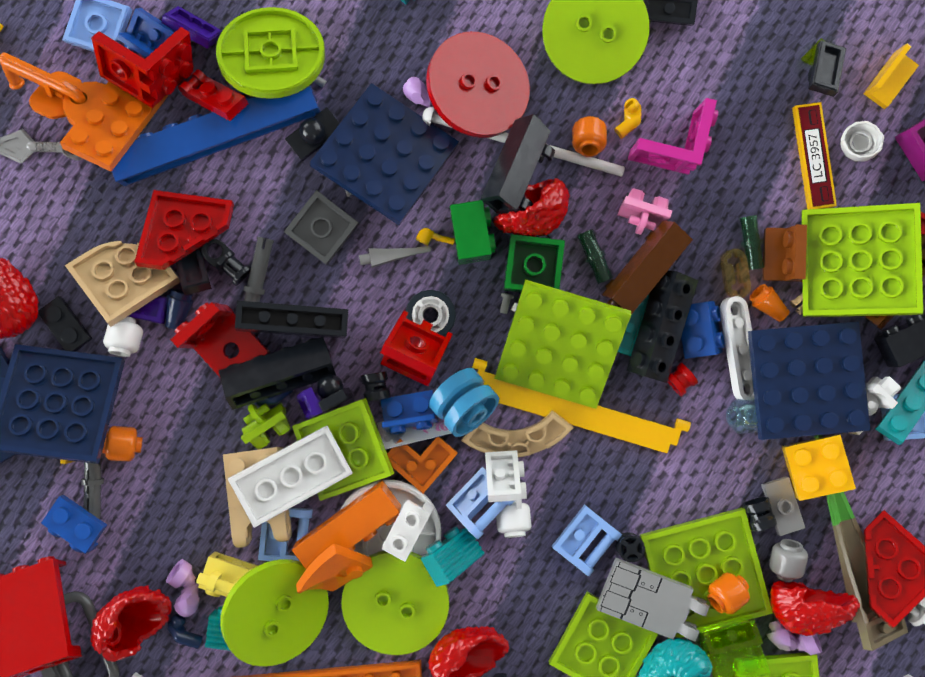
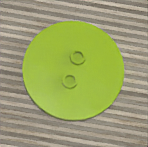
M551 0L547 6L542 25L543 44L552 64L566 77L584 84H603L626 74L641 58L649 37V16L643 0Z
M267 7L248 11L233 19L222 30L218 38L216 58L223 77L235 89L253 97L274 99L296 94L314 82L325 62V46L319 29L307 17L289 9Z
M386 551L370 555L373 567L365 571L361 577L349 581L344 586L341 600L342 614L348 629L364 646L382 654L404 655L426 647L440 634L446 623L449 611L447 585L436 587L420 559L422 556L417 553L411 552L405 562Z
M279 559L263 563L247 572L230 590L221 611L220 627L226 645L241 661L254 666L278 665L301 654L319 635L328 614V592L322 589H312L297 593L296 584L306 570L301 562Z

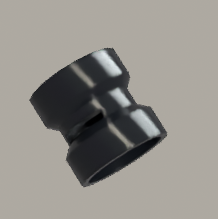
M387 371L360 375L361 382L365 385L366 390L363 395L367 401L391 398L390 389L386 387V381L388 380Z
M758 497L743 503V508L750 518L748 522L751 531H763L777 525L775 515L771 514L770 511L771 502L769 497Z

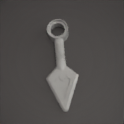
M24 129L0 137V154L21 164L34 152L63 153L72 160H83V158L72 155L70 152L62 149L60 142H35Z

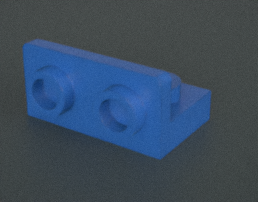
M429 390L381 399L384 421L382 422V428L385 431H390V434L405 433L406 428L416 427V430L432 428V424L439 423L437 415L429 407L434 391Z

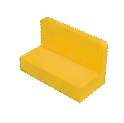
M908 43L892 54L863 93L883 109L891 104L919 66L906 56V53L912 47Z

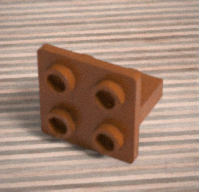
M796 224L789 228L764 229V281L802 282V280L806 279L807 225Z

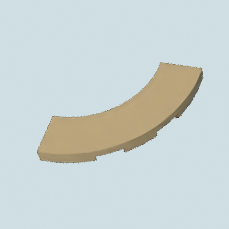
M552 410L541 421L522 429H499L483 422L478 428L466 434L461 441L483 453L517 450L518 457H524L552 447L561 441L574 427Z

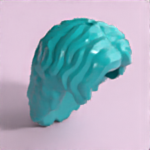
M675 637L674 640L667 639L652 649L647 657L643 659L644 664L637 677H710L713 666L706 652L698 645L689 640Z

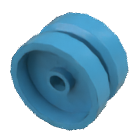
M466 368L450 376L438 387L430 399L429 407L439 419H445L444 425L455 437H461L472 432L485 422L496 409L500 398L489 385H484V380L474 368Z

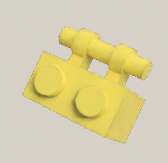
M214 552L208 556L204 571L198 575L196 583L199 584L198 588L204 589L205 593L210 596L220 597L222 595L227 597L238 580L258 565Z

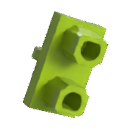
M254 403L248 405L250 414L243 418L247 425L242 428L243 435L241 439L245 444L250 442L259 450L270 443V438L265 431L271 427L279 436L288 432L291 429V425L286 416L284 405L280 403L271 410L266 403L259 408Z

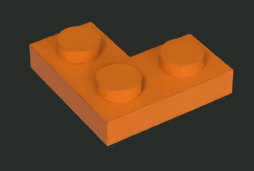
M440 436L436 437L421 455L409 444L391 448L387 453L392 467L422 494L458 454Z

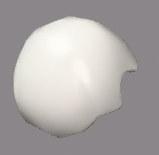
M868 121L855 122L843 132L840 142L841 149L847 158L853 161L865 162L874 158L882 150L884 135L876 125Z

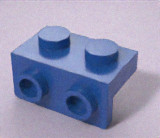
M135 8L127 32L118 33L117 39L124 43V46L132 52L139 53L147 58L175 30L162 24L161 20L144 9Z
M715 301L691 304L681 336L685 359L723 353L725 341L718 323L721 321L720 308L715 305Z
M65 495L58 497L41 522V524L48 528L50 534L63 538L70 543L69 545L73 550L85 554L96 549L98 546L96 541L107 527L106 523Z

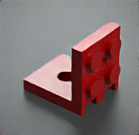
M182 27L175 31L145 59L100 31L91 37L100 76L151 108H154L166 95H170L184 78L186 79L192 74L194 69L190 32Z
M207 302L200 306L195 312L197 316L190 322L185 321L179 325L174 331L176 335L170 339L177 348L194 349L219 377V370L225 369L232 364H240L252 360L259 355L270 353L253 332L236 331V314L228 305L215 302L210 304ZM230 343H235L239 347V353L235 358H230L226 355L225 349Z
M403 311L380 351L384 355L381 365L429 386L453 334L448 332L446 337L432 331L433 324L425 320L419 325L406 319L408 312Z

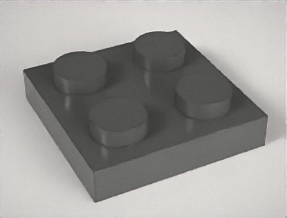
M316 190L284 233L324 264L328 265L358 227L359 223Z

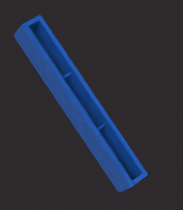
M311 84L296 94L282 98L266 99L245 96L249 104L231 121L214 112L206 115L196 114L190 116L187 119L188 121L184 123L168 124L162 128V131L154 134L151 132L141 134L112 170L114 179L117 183L126 186L312 118L321 111Z

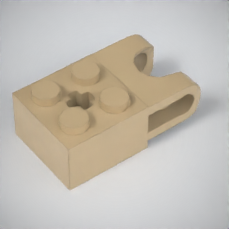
M283 447L223 454L233 545L237 548H243L250 544L253 525L230 485L228 478L280 451ZM288 509L266 521L271 526L274 538L279 542L289 541L292 536L291 519Z

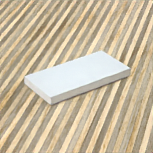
M326 425L229 477L228 481L255 528L348 477L353 472L329 427Z

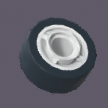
M436 290L421 291L413 296L407 304L406 312H408L406 319L421 325L424 320L425 310L434 308L438 311V319L431 323L433 324L431 330L446 336L454 327L456 319L455 307L450 298Z

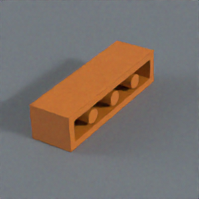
M381 480L296 541L292 552L307 569L321 553L333 544L354 551L356 548L355 544L362 539L364 542H367L373 538L378 532L376 529L383 524L389 526L394 523L400 513L401 504L385 482Z

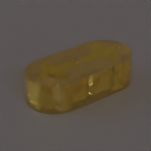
M740 249L728 250L720 258L725 292L729 297H746L751 290L747 257ZM732 254L734 258H739L740 263L735 265L736 272H734L733 264H728L727 259L731 258ZM735 275H737L738 283L744 285V289L740 290V294H738L737 290H732V285L736 284Z

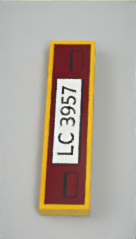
M817 102L796 105L792 108L807 210L836 207L837 203L822 104Z

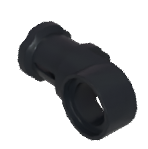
M212 239L202 246L203 257L218 271L222 270L233 280L232 283L235 286L239 285L250 273L251 267L249 265L245 266L234 257L235 253L221 240ZM216 243L221 246L222 254L220 257L213 259L210 257L208 249L212 244Z

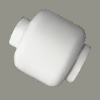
M126 317L112 327L107 325L103 343L108 348L110 354L130 357L131 354L136 353L140 348L143 329L136 324V319Z
M514 501L511 506L507 505L496 516L497 530L504 534L505 538L526 536V532L531 529V514L528 504L522 503V509H516V501Z

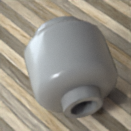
M783 539L772 547L769 567L777 575L778 579L792 582L793 579H799L804 576L808 553L798 541Z

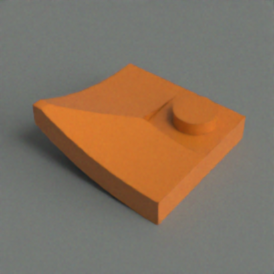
M333 544L321 553L305 570L296 584L297 593L312 589L333 592L349 581L361 577L365 571L372 568L371 557Z

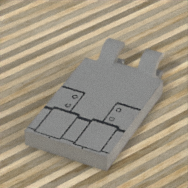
M615 557L596 609L673 640L677 632L689 640L696 641L700 631L696 629L697 626L686 621L690 609L697 614L706 616L710 606L706 604V600L692 595V586Z

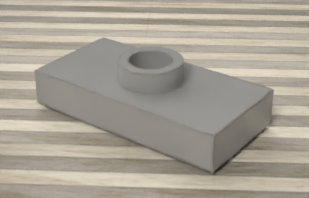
M785 476L761 484L765 497L770 499L771 514L775 515L777 521L775 526L777 535L783 536L805 529L790 478Z

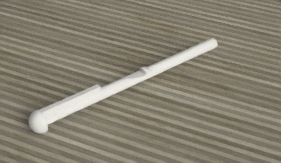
M433 106L424 110L422 118L428 126L433 122L452 128L438 115ZM505 132L488 139L505 143L509 133ZM550 145L555 150L554 158L620 177L624 173V166L593 157H585L579 153Z

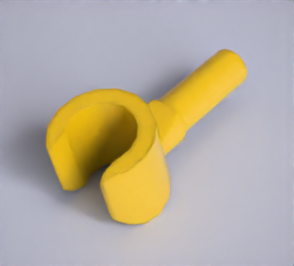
M428 228L421 229L416 236L417 241L427 246L431 239L452 245L455 238L439 235Z

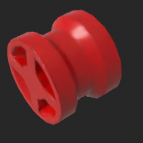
M680 363L676 366V370L670 373L667 383L682 397L686 394V389L698 384V380L683 363Z

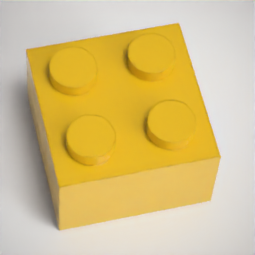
M834 434L782 446L794 494L799 501L856 489L841 435Z

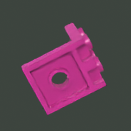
M706 98L693 111L684 149L639 138L630 149L628 160L689 175L690 170L694 171L697 165L702 164L704 152L707 153L711 146L712 137L709 136L710 127L715 125L718 117V110H715L717 100Z

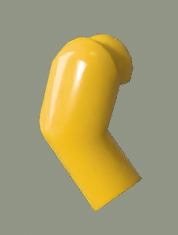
M630 98L625 102L624 121L614 128V131L621 139L641 123L642 109L640 103L635 98Z

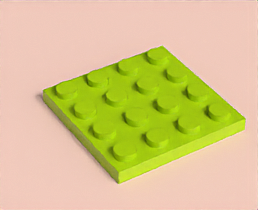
M920 203L802 210V225H807L806 279L802 280L803 317L923 315Z
M525 279L494 379L596 409L630 320L631 311Z
M744 508L640 534V538L645 546V557L649 570L692 586V595L706 600V604L710 606L706 616L697 614L691 609L689 611L686 621L697 626L696 629L700 631L699 633L773 614ZM727 572L735 576H742L749 585V602L734 614L717 612L707 598L709 595V585ZM676 632V635H675L676 638H682V637H684V636H682L681 634H679V633H677V632Z

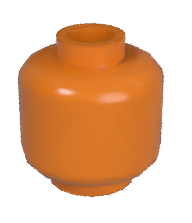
M587 116L575 122L572 128V145L576 152L585 157H593L605 149L607 145V126L603 120Z
M111 426L106 434L102 453H105L108 460L130 462L134 459L135 453H141L143 437H137V430L134 427Z
M727 572L709 585V595L707 598L717 612L734 614L749 602V585L742 576H735Z

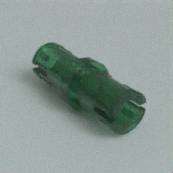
M757 215L740 218L743 236L741 247H744L747 270L764 268L761 249L763 239H760Z
M590 229L577 235L586 255L584 259L586 263L589 262L597 284L613 278L604 257L606 253L604 250H601L594 230Z

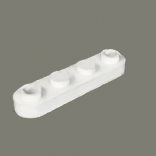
M728 297L720 305V316L732 390L737 400L741 402H754L748 331H752L749 309L742 297Z

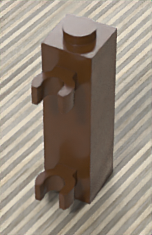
M662 221L654 231L651 230L645 237V243L617 277L611 279L605 286L606 290L602 296L608 300L607 304L630 310L631 315L693 240L675 222Z

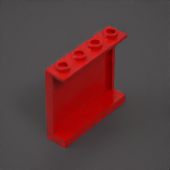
M48 556L37 560L38 563L35 565L17 566L12 569L11 573L6 575L0 574V677H24L82 657L81 647L71 643L59 567L66 565L65 561L55 559L54 556Z

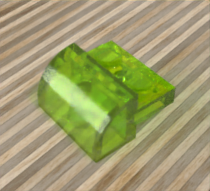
M754 616L700 629V645L712 663V677H761L771 673L761 647L763 641Z

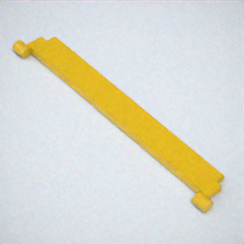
M478 358L474 359L472 368L478 369L477 373L484 380V385H489L500 398L499 403L543 417H546L553 410L573 426L663 453H668L670 444L677 446L681 431L688 432L691 426V422L677 418L675 426L672 428L599 405L595 409L494 379L495 374L485 372L488 361Z

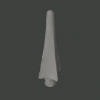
M430 246L391 249L369 248V253L359 255L360 265L371 264V268L402 258L430 252L432 248Z

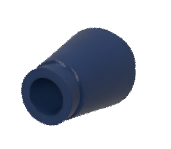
M171 289V293L167 295L166 327L176 329L185 321L194 303L192 300L193 294L184 296L183 290Z

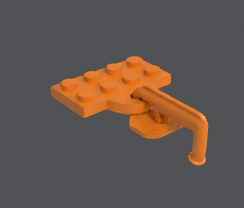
M0 54V64L11 89L17 90L23 87L25 84L23 78L39 85L29 98V104L33 111L49 119L67 117L69 123L73 125L60 142L62 149L111 172L168 97L166 95L154 108H151L109 81L107 84L99 82L82 83L80 79L66 72L57 71L50 74L10 54Z

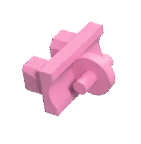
M633 188L621 204L618 216L628 218V223L636 225V234L641 235L644 228L654 231L655 227L657 228L662 221H667L671 218L672 210L668 209V199L658 196L650 204L643 201L645 195L643 191Z

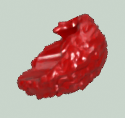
M558 178L548 179L534 185L528 184L525 198L531 200L533 205L528 206L522 211L499 214L493 218V223L499 230H503V233L532 237L548 235L559 227L568 212L570 198L568 188Z
M0 258V339H4L5 337L10 338L23 334L24 331L33 325L38 317L39 302L27 277L24 278L22 273L9 260Z
M778 581L771 586L770 603L772 612L785 629L795 634L814 636L815 634L832 632L831 629L846 624V622L853 620V617L856 616L860 608L858 599L854 595H848V593L836 594L832 590L826 592L821 589H811L805 584L795 581L790 583Z
M149 585L135 587L133 590L123 591L114 596L110 602L97 612L96 618L92 620L90 635L92 647L110 662H116L136 655L142 648L140 646L141 643L156 634L169 621L168 615L172 611L170 598L162 594L160 589L155 591L149 589Z
M467 626L466 628L455 629L442 637L432 650L428 661L431 675L433 677H481L492 670V668H495L496 661L508 653V640L502 634H498L494 627L476 626L473 628Z

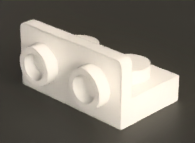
M517 450L485 452L488 502L516 501V509H522V499H527L526 482H520V477H525L524 462L518 461Z
M407 500L383 543L382 549L405 562L435 506L425 502L420 507Z

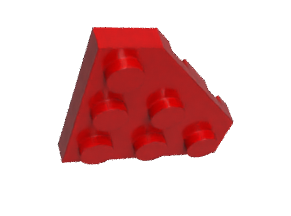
M153 190L134 261L137 267L165 270L229 229L234 209L233 201Z
M883 510L864 529L869 607L891 628H894L925 597V546Z

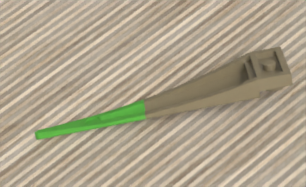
M814 435L815 439L823 437L822 435ZM844 492L826 495L846 593L854 595L860 603V608L856 616L853 617L852 622L857 623L863 649L874 651L908 633L905 617L894 628H891L869 607L864 535Z

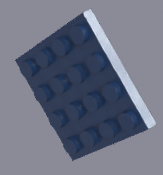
M371 83L312 158L310 166L400 226L454 152L459 141L432 123L428 126L423 121L422 116Z
M859 322L748 331L758 439L767 440L870 431Z
M15 344L0 393V452L99 464L125 363L124 359Z

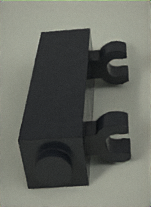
M534 114L515 119L481 196V200L498 215L511 211H522L528 206L533 205L531 200L523 196L538 162L542 163L544 157L549 161H552L554 157V148L546 144L551 130Z

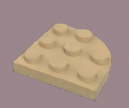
M122 241L108 242L94 247L65 265L110 327L180 283L178 276L171 267L165 270L137 267L134 261L139 243L136 245L122 243Z

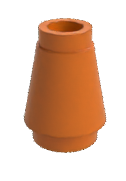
M762 284L750 295L749 299L752 301V306L772 317L777 322L783 321L790 313V310L787 309L772 286L768 287L766 284Z

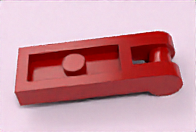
M199 69L191 74L192 78L188 82L183 81L178 86V89L186 98L228 121H231L249 104L244 95L207 77Z

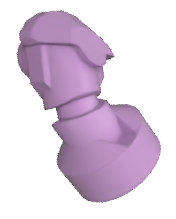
M417 77L409 78L403 86L406 98L416 105L421 104L431 107L432 103L424 82Z
M181 559L170 571L166 583L174 588L184 587L173 606L179 615L189 617L196 612L199 606V584L195 583L196 577L192 573V565Z
M778 620L769 623L772 633L766 635L780 650L794 651L798 649V651H805L810 655L822 653L821 643L817 634L814 636L802 634L794 636Z

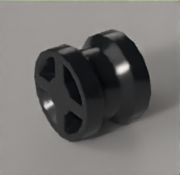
M625 532L622 533L618 541L616 540V550L623 560L633 563L643 557L645 546L636 534Z

